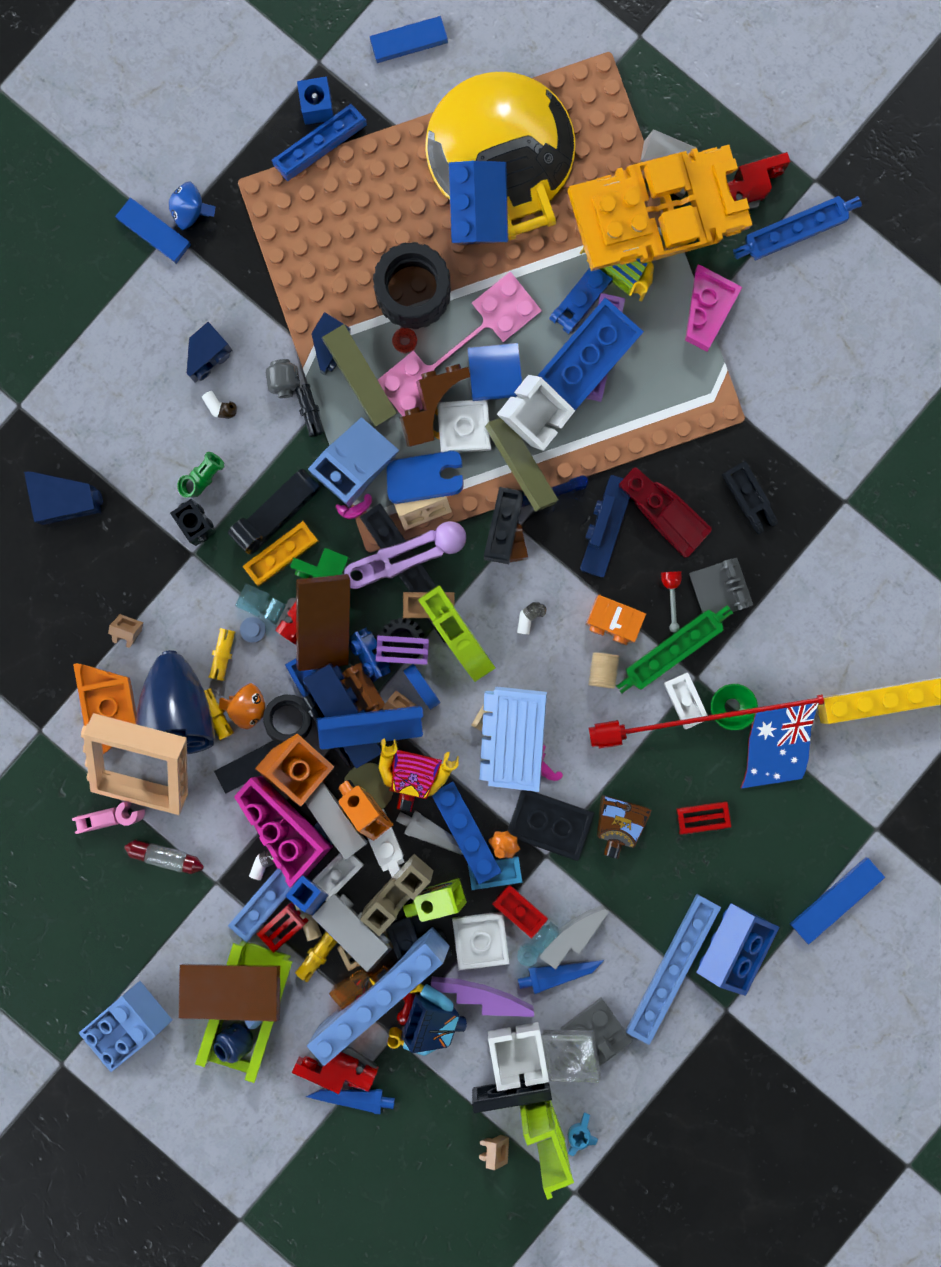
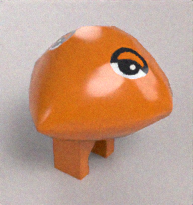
M252 683L242 687L234 696H229V700L225 698L219 699V708L227 711L229 718L243 729H251L263 718L264 710L266 709L261 691Z

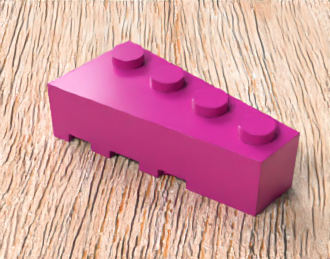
M262 776L250 778L234 796L251 825H254L260 835L259 839L262 844L268 848L273 856V862L276 867L280 868L285 876V881L289 888L293 887L302 875L306 877L333 847Z

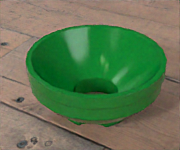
M728 684L715 692L711 700L710 710L712 715L727 713L724 705L729 699L737 700L739 710L757 708L758 703L754 693L749 688L740 684ZM755 713L716 719L715 721L725 729L740 730L746 728L754 721Z

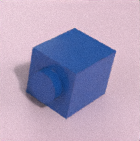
M303 875L286 894V897L298 908L312 916L329 896L311 879Z

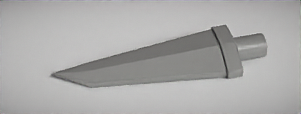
M415 811L412 817L402 812L399 813L396 821L407 826L404 832L405 835L463 855L453 835L421 815V813Z

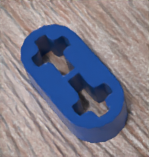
M414 664L403 670L430 710L441 703Z

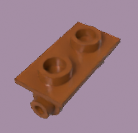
M361 663L351 666L343 672L345 679L342 682L347 689L351 687L358 698V701L355 703L360 711L364 709L366 712H372L383 708L385 703L371 679L364 674Z

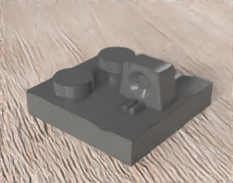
M602 997L561 1027V1031L591 1072L633 1042Z

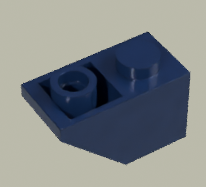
M326 312L323 313L311 333L320 372L323 375H326L328 370L332 372L337 363L321 337L343 325L342 322ZM346 326L347 330L351 334V328Z
M209 322L189 337L186 373L195 383L198 380L202 381L207 378L211 373V369L216 364L224 363L230 357L229 353L233 351Z

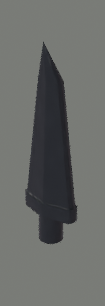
M311 693L302 697L308 708V713L316 723V718L325 717ZM343 747L335 748L352 770L349 756Z

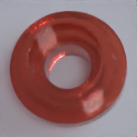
M409 328L398 329L392 338L394 348L404 354L412 352L418 342L415 332ZM402 338H408L410 340V342L407 345H402L400 343Z

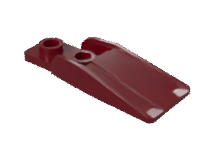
M637 467L633 468L619 483V487L636 502L635 504L646 518L683 557H689L711 532L712 528L678 495L658 482L653 483Z

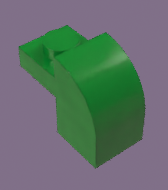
M324 548L318 566L293 557L290 567L296 570L294 575L303 579L310 578V576L315 578L343 575L351 559Z

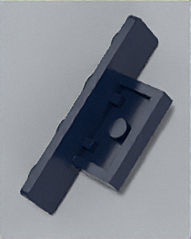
M611 475L602 501L597 500L593 512L594 515H597L594 525H589L585 537L589 539L580 567L582 572L601 578L605 576L630 498L619 487V483L623 478Z

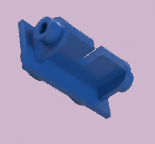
M364 628L349 637V647L352 653L358 656L362 663L364 674L372 682L391 672L389 662L376 661V654L374 655L372 650L377 648V641L371 631L368 632L367 628Z

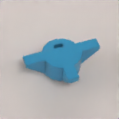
M584 1112L580 1123L572 1125L568 1130L567 1135L571 1145L568 1154L574 1156L578 1150L597 1144L598 1138L591 1136L588 1128L590 1114Z

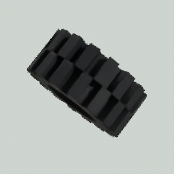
M408 618L391 620L383 627L379 635L394 637L397 632L405 631L412 638L425 639L421 627ZM383 641V646L394 647L393 642ZM412 643L410 648L423 649V644ZM382 651L385 657L418 659L421 655Z

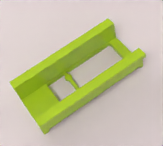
M242 940L240 944L233 943L226 965L280 966L281 1001L293 961H290L291 955L279 951L273 953L269 948L250 942L246 943ZM209 1019L195 1065L205 1068L209 1061L245 1072V1081L255 1083L274 1021L262 1022L251 1061L240 1059L235 1063L221 1061L216 1056L213 1047L215 1037L221 1032L224 1020Z
M551 1100L520 1106L523 1136L527 1146L539 1142L537 1147L543 1189L547 1200L553 1198V1191L574 1183L565 1136Z

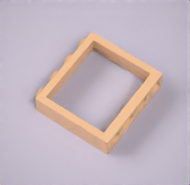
M93 713L89 723L86 726L83 725L81 731V738H84L83 752L86 753L85 767L88 769L87 781L90 784V791L180 815L188 796L187 738ZM102 744L167 761L168 786L105 770Z

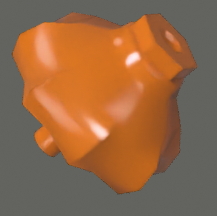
M495 831L494 836L489 839L491 852L500 859H512L515 853L520 850L517 837L511 835L508 831Z

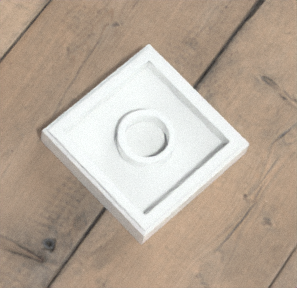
M487 400L438 403L441 452L456 451L464 453L491 450V438L485 428L489 422Z
M502 912L452 918L459 971L509 964Z

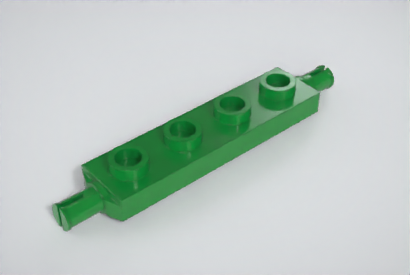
M726 605L716 614L709 609L704 611L625 669L628 677L616 685L617 689H620V693L623 694L632 686L642 690L722 632L724 629L721 622L733 614L732 610H729L730 607Z

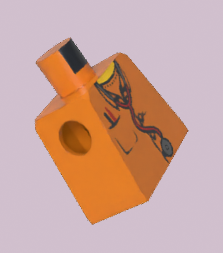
M347 780L339 786L338 789L343 797L338 802L359 833L374 841L393 826L373 797L361 786L355 787L351 780Z

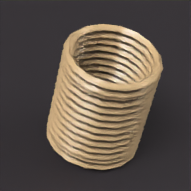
M593 652L589 685L616 688L615 679H617L619 656Z

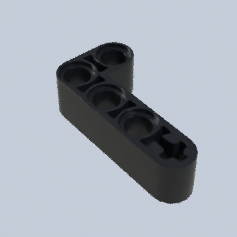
M300 469L248 519L242 518L229 529L228 535L249 555L254 554L318 493L321 486L304 469Z

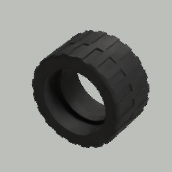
M405 242L390 248L387 253L381 256L380 261L377 262L375 274H373V287L379 309L381 308L383 315L393 324H397L405 329L425 328L438 321L439 317L445 313L446 307L450 302V273L445 260L441 258L436 250L431 249L428 245L418 244V242ZM420 267L429 271L435 277L437 284L434 296L428 302L415 307L403 306L394 301L389 293V282L401 269Z

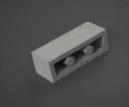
M333 894L312 917L366 972H371L392 949L388 945L390 939L384 933L378 936L360 920L362 912L358 915L351 908L354 904L344 894L341 897Z

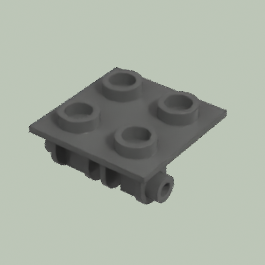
M737 558L689 573L702 613L709 609L716 614L726 605L730 607L729 610H732V612L753 605Z

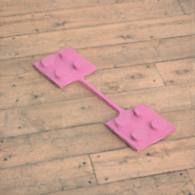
M511 272L471 303L482 316V325L433 365H426L413 350L378 379L389 401L402 417L406 416L405 410L419 407L420 410L423 409L416 384L417 380L422 379L421 374L434 371L435 368L484 328H491L504 343L542 311Z

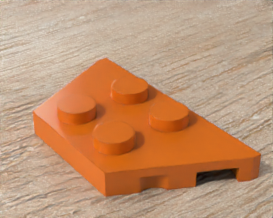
M79 663L73 664L84 726L89 723L93 713L136 724L137 713L130 677ZM102 744L103 755L113 747Z

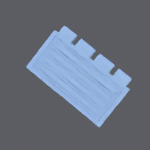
M495 687L494 691L484 692V710L493 713L483 714L482 734L491 737H482L481 758L486 760L480 762L479 779L489 781L488 786L539 792L547 692Z

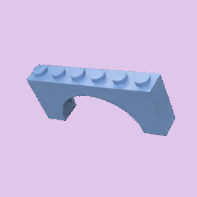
M434 927L429 929L413 943L407 953L369 990L343 1010L337 1009L318 1026L307 1044L309 1050L325 1066L440 967L450 947Z

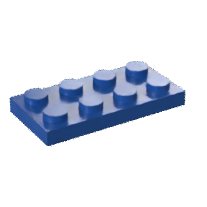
M604 298L537 377H541L576 410L644 331L607 298Z

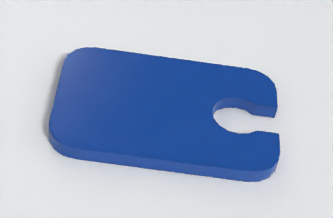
M447 451L391 461L387 466V494L389 500L392 503L400 504L460 493L464 487L463 475L454 476L451 479H444L440 476L441 472L446 468H462L460 454L456 451Z

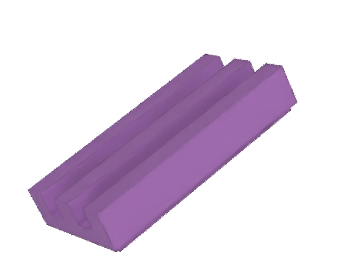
M377 636L376 661L427 665L429 639ZM383 641L423 644V649L383 646ZM382 651L423 654V658L382 657Z

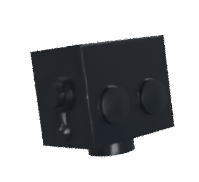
M192 499L180 504L178 508L170 512L189 543L195 546L207 541L210 536L216 533L213 522L206 517L203 507Z

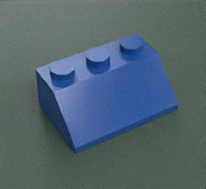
M449 162L452 243L467 245L508 242L506 162Z
M731 903L724 912L722 922L717 932L713 934L711 944L706 954L701 958L700 966L696 973L720 988L746 996L780 927Z

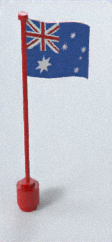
M821 694L817 695V698L629 729H625L624 724L619 725L618 720L594 724V727L588 728L592 747L602 749L623 745L622 740L627 739L626 734L755 713L749 735L747 769L741 788L803 778L809 760L813 720L817 706L824 705V698Z

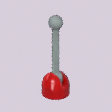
M681 571L662 572V583L666 588L670 589L672 623L669 628L670 631L677 632L680 626L676 618L675 588L682 581Z

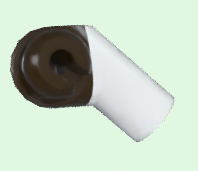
M209 391L202 396L214 417L230 419L236 415L237 406L234 402H219L213 391Z

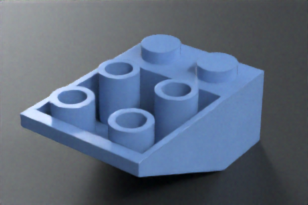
M361 417L326 448L308 470L318 481L350 507L397 455L399 449Z
M139 981L82 1029L79 1034L102 1063L112 1072L159 1034L172 1019L142 982Z

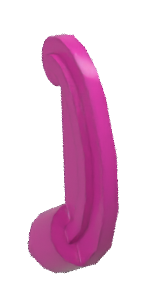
M366 494L364 496L365 501L349 509L345 505L337 504L336 509L344 518H356L370 507L372 497L370 494Z
M543 745L541 775L549 780L558 781L563 777V774L560 771L554 773L543 761L546 755L544 753L546 746Z

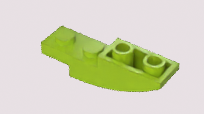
M440 585L418 599L442 638L474 682L496 669Z

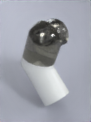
M532 602L521 610L517 633L529 635L531 621L537 617H544L547 612L546 606L540 604V602Z
M269 850L257 855L249 877L261 880L265 868L273 864L275 865L273 862L274 858Z

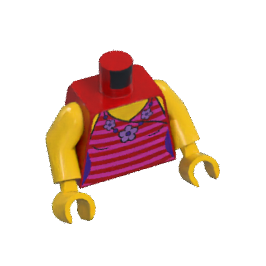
M382 739L379 771L383 783L389 787V791L400 794L397 809L412 812L415 797L427 799L428 796H433L446 783L452 770L458 767L459 756L456 757L455 761H448L450 752L444 754L443 764H441L442 760L397 750L395 739L393 740V745L387 747L385 739Z

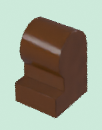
M521 523L517 526L509 563L528 560Z

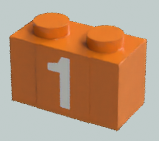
M597 595L585 625L590 626L589 631L603 636L604 633H608L614 636L613 641L627 645L628 642L634 643L636 641L646 613Z

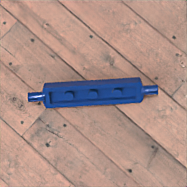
M837 196L750 233L745 238L746 245L733 249V254L736 259L750 254L756 261L843 224L849 219V211L862 206L861 201H859L860 198L857 196L844 202L840 196Z

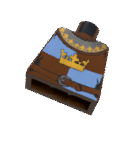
M602 795L597 836L608 840L604 855L619 859L622 845L634 848L651 814V809Z

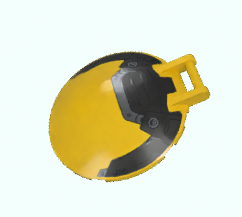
M489 72L476 75L451 89L434 110L426 134L428 167L439 190L446 198L450 199L449 162H506L508 241L516 239V235L545 225L548 227L556 225V219L550 202L565 185L572 170L575 157L574 128L562 102L542 83L525 75L512 72ZM539 211L543 212L542 216L512 226L511 221Z

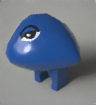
M191 181L179 186L169 199L171 215L182 230L192 226L197 221L199 215L214 217L216 207L202 203L200 192Z

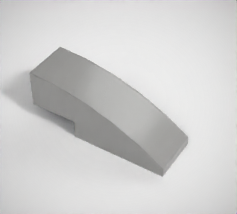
M322 781L305 803L346 860L368 842L357 831L338 800Z
M601 905L570 920L546 941L538 951L539 958L554 969H557L570 949L580 954L609 913L608 909Z

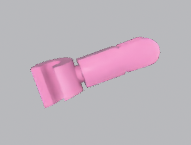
M125 801L120 803L117 808L113 807L74 817L72 821L76 822L77 827L75 834L118 825L119 823L124 826L137 823L144 818L145 809L132 812L130 816L128 809L131 807V802ZM90 817L92 827L89 828L87 827L86 818Z

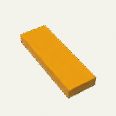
M302 521L243 565V568L259 587L289 565L293 557L297 559L319 541L305 522Z

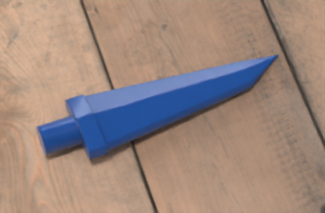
M604 960L559 965L557 969H554L552 966L528 968L530 976L518 979L519 988L532 987L534 994L593 973Z
M321 1089L306 1096L328 1103L373 1112L374 1114H381V1107L394 1109L395 1098L382 1097V1089L369 1090L368 1092L364 1090L341 1089L339 1094L328 1089Z

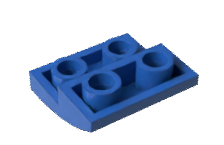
M518 343L468 348L473 401L517 397L514 392L522 383Z

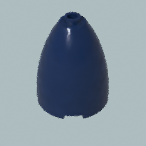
M168 650L162 652V655L157 657L145 679L139 698L136 725L186 737L188 755L214 746L215 732L213 719L204 689L192 667L182 655L177 654L176 651Z

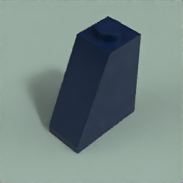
M24 472L34 522L46 525L101 512L100 505L103 504L102 495L94 486L40 473Z

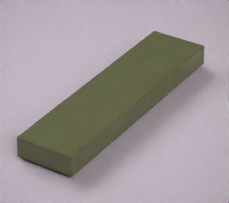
M345 324L321 337L374 427L397 414Z
M501 418L488 422L485 426L486 430L535 512L554 505L558 498L521 437Z

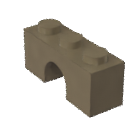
M413 854L364 907L360 920L380 936L397 918L404 904L410 898L414 900L431 882L434 870Z

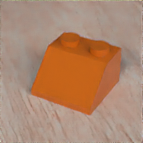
M296 734L273 748L255 769L290 800L302 806L334 766L299 734Z

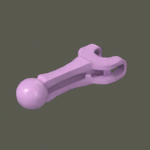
M444 522L435 531L430 530L404 543L380 549L377 554L351 563L346 567L344 574H348L350 577L352 571L358 570L363 575L360 581H355L350 577L351 589H359L383 578H393L413 566L442 557L443 553L454 554L459 552L466 543V532L456 522ZM433 541L435 542L436 547L397 563L390 564L389 562L390 559L406 551Z

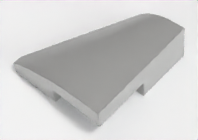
M653 129L644 141L641 162L687 151V154H689L696 147ZM683 188L675 195L682 198L686 191Z

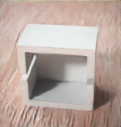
M528 375L514 392L517 397H510L497 415L531 447L544 451L558 433L555 429L545 427V424L562 428L575 410L541 377Z
M538 1022L518 1025L514 1032H511V1027L488 1031L497 1091L521 1087L519 1074H524L526 1086L549 1082Z

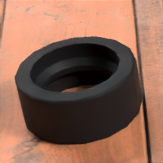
M284 694L275 697L268 703L264 710L263 723L268 736L273 741L281 744L296 734L305 739L312 728V717L308 713V708L302 698L296 695ZM286 705L298 708L303 716L301 728L292 734H282L273 725L275 712L280 707Z

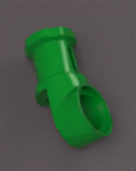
M206 452L204 460L198 467H194L189 475H183L179 478L177 483L179 494L185 498H195L201 495L205 488L212 483V478L218 470H223L225 467L224 461L213 452ZM188 480H191L194 484V489L191 493L188 492L186 487Z

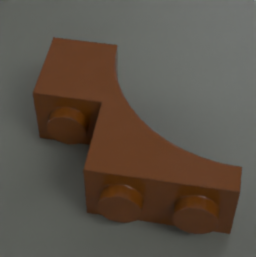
M460 364L446 367V373L439 375L436 374V370L421 374L422 379L417 380L416 384L424 411L420 412V408L416 407L405 410L406 416L400 417L407 447L435 440L433 419L437 405L447 390L459 381L470 377L468 367L461 368Z

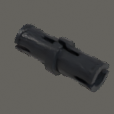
M303 384L302 388L297 386L295 392L301 407L299 412L301 416H304L309 437L317 436L316 433H319V435L325 433L318 415V411H320L319 406L315 405L310 384Z

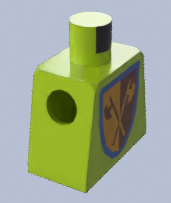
M458 878L423 889L414 900L407 901L403 909L407 918L418 915L419 920L424 922L459 913L467 901Z

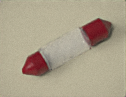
M137 840L128 843L124 847L130 858L145 861L147 864L189 874L204 869L198 857L183 851Z

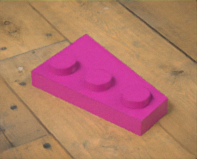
M698 264L695 270L685 341L708 352L742 287Z

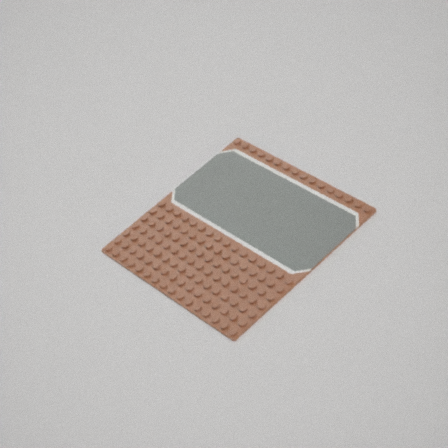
M605 52L532 78L550 89L567 110L574 128L575 157L572 170L565 185L550 202L556 219V225L550 227L545 225L516 235V239L508 242L467 245L452 243L450 199L443 195L434 182L426 157V134L433 112L342 143L289 181L275 167L241 178L238 181L307 383L310 384L315 405L319 406L320 411H318L329 445L362 417L399 449V452L391 461L441 452L440 440L434 437V441L407 447L400 421L402 415L395 407L394 409L397 414L374 427L338 365H336L332 372L328 370L326 375L320 372L311 333L324 312L351 328L350 335L378 380L413 350L426 365H433L482 325L483 318L471 303L511 272L542 311L504 343L491 328H484L435 368L436 374L439 375L446 373V367L460 364L461 368L468 367L469 369L468 348L518 343L523 382L528 375L538 376L598 306L599 299L570 334L566 333L563 330L564 327L558 322L555 324L549 319L553 311L562 303L590 268L586 253L580 254L584 246L567 191L569 186L607 175L614 176L618 168H623L624 171L629 165L641 163L644 140L612 53ZM650 191L647 192L649 201L644 202L646 207L661 204L660 197L653 199ZM663 210L649 212V219L655 217L659 234L662 235L658 218L663 213ZM539 211L511 221L512 226L542 216L543 212ZM418 242V244L430 246L431 249L436 250L441 258L445 260L447 269H449L451 293L450 302L446 307L447 310L439 317L438 321L425 328H401V326L393 324L386 318L377 304L373 287V274H375L376 264L384 253H387L390 248L396 247L401 243ZM685 252L651 261L654 265L653 281L642 302L639 301V294L633 293L632 296H629L613 282L603 292V294L625 298L622 313L644 332L608 372L602 401L585 399L562 428L550 426L546 423L545 427L555 429L558 433L544 451L531 447L521 438L552 489L726 429L744 421L745 416L716 337L708 352L685 341L694 276ZM407 267L398 271L391 278L389 293L397 303L403 306L415 307L428 302L434 296L437 284L435 277L429 271L420 267ZM569 311L564 313L569 319L574 316ZM470 377L453 385L439 402L473 400ZM509 398L487 400L489 422L500 418L497 413ZM434 414L433 430L439 432L438 416ZM491 438L490 451L459 453L462 459V468H446L441 472L440 476L444 479L463 475L464 487L462 491L456 495L446 496L452 511L451 513L404 530L395 505L389 500L387 494V466L351 505V508L365 501L364 496L370 494L372 503L363 514L381 503L404 539L409 540L430 530L435 531L444 522L453 521L457 523L494 510L499 487L523 490ZM360 516L356 517L355 520L366 550L370 553L380 550V547L360 519Z

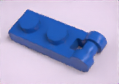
M589 268L562 303L553 311L549 319L555 324L558 322L564 327L563 330L570 334L599 299L600 294L611 284L612 278L600 269L591 271ZM569 311L574 316L569 319L564 313Z

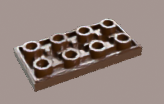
M348 574L296 580V666L298 671L320 669L329 663H332L333 667L348 665L350 577Z
M181 964L179 972V1018L279 1021L280 966Z

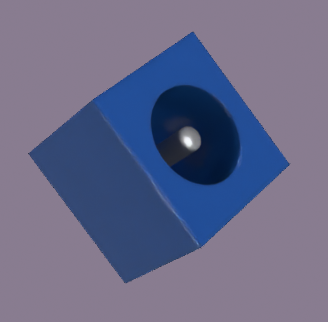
M327 77L297 81L305 125L326 122L334 116Z

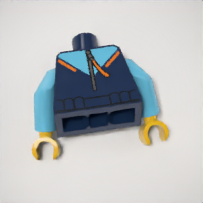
M420 983L409 992L415 993L418 991L421 994L415 995L404 1031L402 1032L401 1029L392 1027L389 1030L390 1037H388L387 1043L392 1049L402 1045L403 1049L411 1053L425 1056L437 1049L449 1047L454 1033L466 1030L467 1021L464 1016H459V1013L453 1006V1002L444 994L428 984L424 986Z

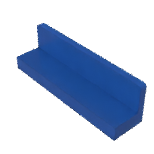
M421 706L316 718L320 749L377 743L381 742L382 739L393 741L394 739L422 737L421 718L423 717V709Z

